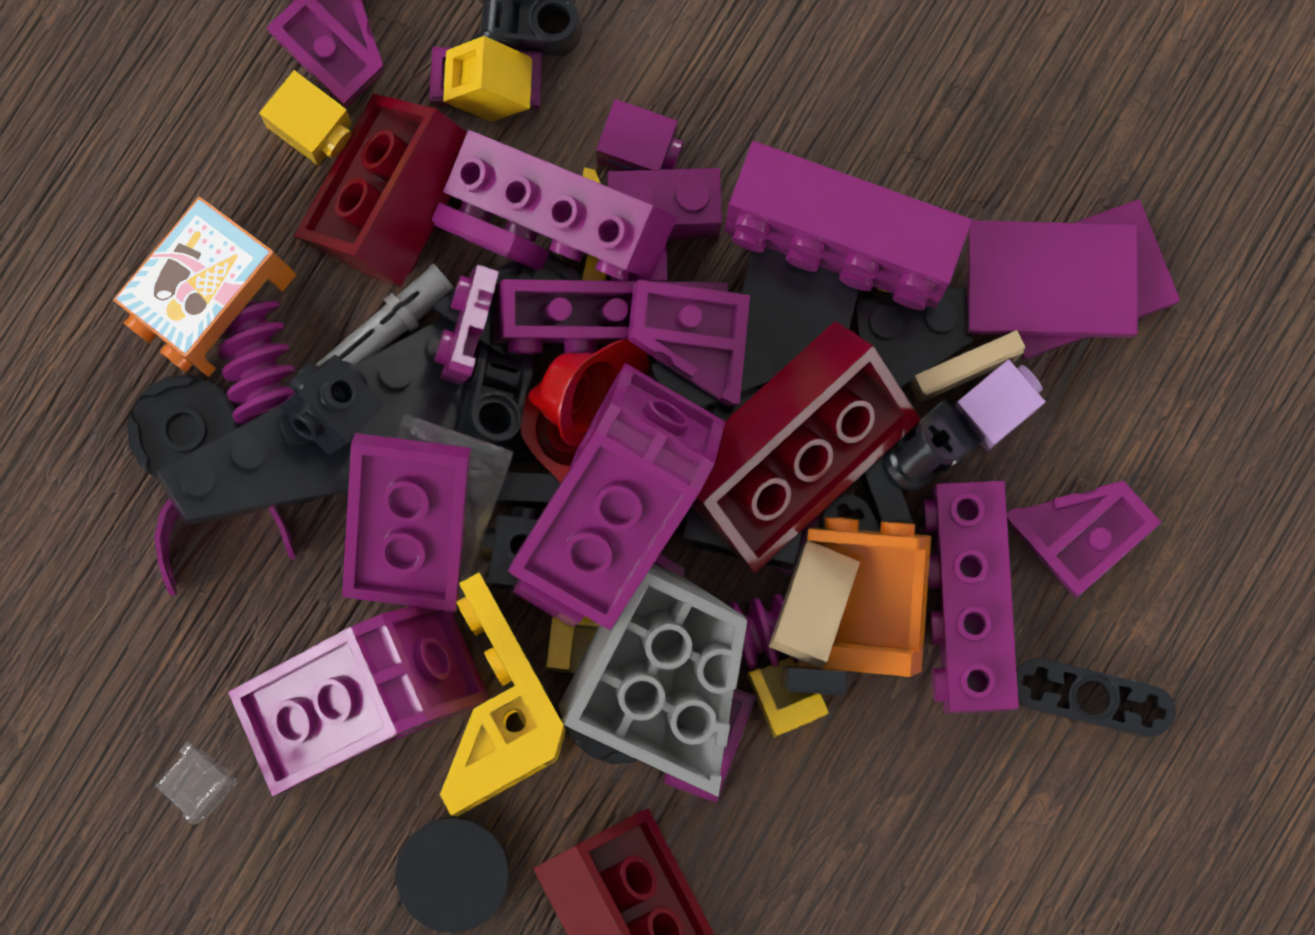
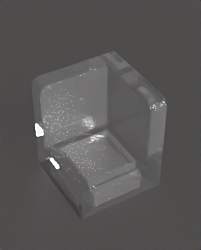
M186 742L179 750L183 754L181 758L155 787L184 812L183 817L190 824H201L239 781L199 745Z

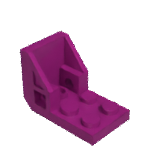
M625 363L581 441L569 471L512 560L508 572L611 630L705 484L716 461L725 421Z
M414 606L383 613L353 625L228 691L272 796L286 792L368 750L405 738L474 709L490 700L452 611Z

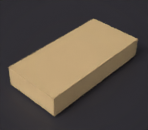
M1016 330L916 374L909 385L917 402L921 401L922 403L996 370L1008 359L1011 362L1017 361L1023 354L1025 345Z
M807 540L802 546L768 647L822 668L828 661L860 561Z

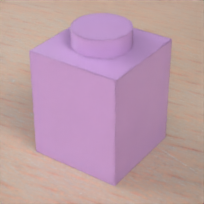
M1008 359L962 397L954 407L983 440L979 444L988 452L1033 415L1046 401L1039 395L1043 388L1035 375L1024 365L1016 368Z

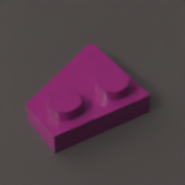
M294 0L266 27L268 33L345 109L385 72L361 0Z
M476 265L470 278L460 275L450 308L460 311L454 332L443 330L434 362L443 365L439 379L462 385L472 375L476 358H473L479 336L482 335L499 271Z
M637 280L633 285L628 340L724 405L735 407L740 404L750 295Z
M1124 481L1097 487L1096 490L1080 494L1074 493L1055 498L1053 501L1023 509L1020 507L1007 513V524L1075 599L1162 523Z

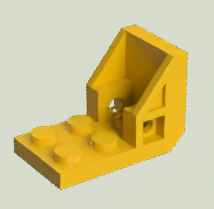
M480 573L459 583L465 597L456 601L474 635L477 636L485 631L493 647L485 651L484 654L499 682L504 686L513 681L515 686L473 709L440 793L451 816L457 817L557 762L566 733L562 721ZM514 713L518 714L524 725V728L519 732H510L506 727L508 717Z

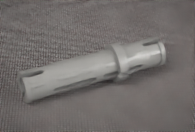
M432 263L424 273L398 295L395 296L391 292L383 299L386 303L385 306L353 333L349 334L339 345L318 361L316 365H321L335 354L342 361L350 362L353 365L386 349L407 330L411 333L415 332L420 327L418 321L433 309L438 300L454 293L455 288Z

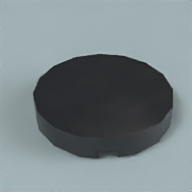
M190 374L168 376L147 387L139 397L140 400L135 405L133 412L131 411L127 423L129 447L138 464L156 479L158 470L240 427V424L236 423L233 419L232 413L236 408L229 400L228 395L211 381Z
M457 818L429 822L412 834L398 856L395 873L399 899L412 918L431 930L449 933L474 929L492 917L507 895L510 878L506 852L493 833L474 821Z

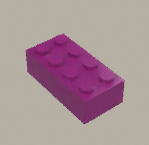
M752 140L728 205L724 232L733 235L732 241L747 250L764 252L765 247L787 255L785 260L797 268L816 272L821 267L840 274L839 280L852 288L870 291L872 286L893 293L892 299L900 305L915 310H925L926 305L937 308L950 284L972 219Z

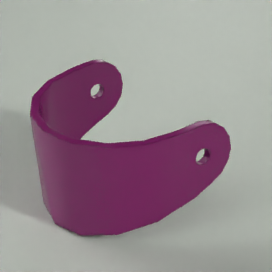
M168 499L160 510L154 540L158 566L169 595L173 597L178 595L170 564L169 538L180 515L171 500ZM278 506L268 507L279 527L290 560L297 559L291 532Z

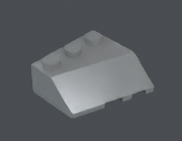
M654 563L611 630L602 625L598 627L558 705L563 725L718 797L722 778L720 771L724 747H727L730 729L728 722L733 692L737 686L746 632V617L688 579Z

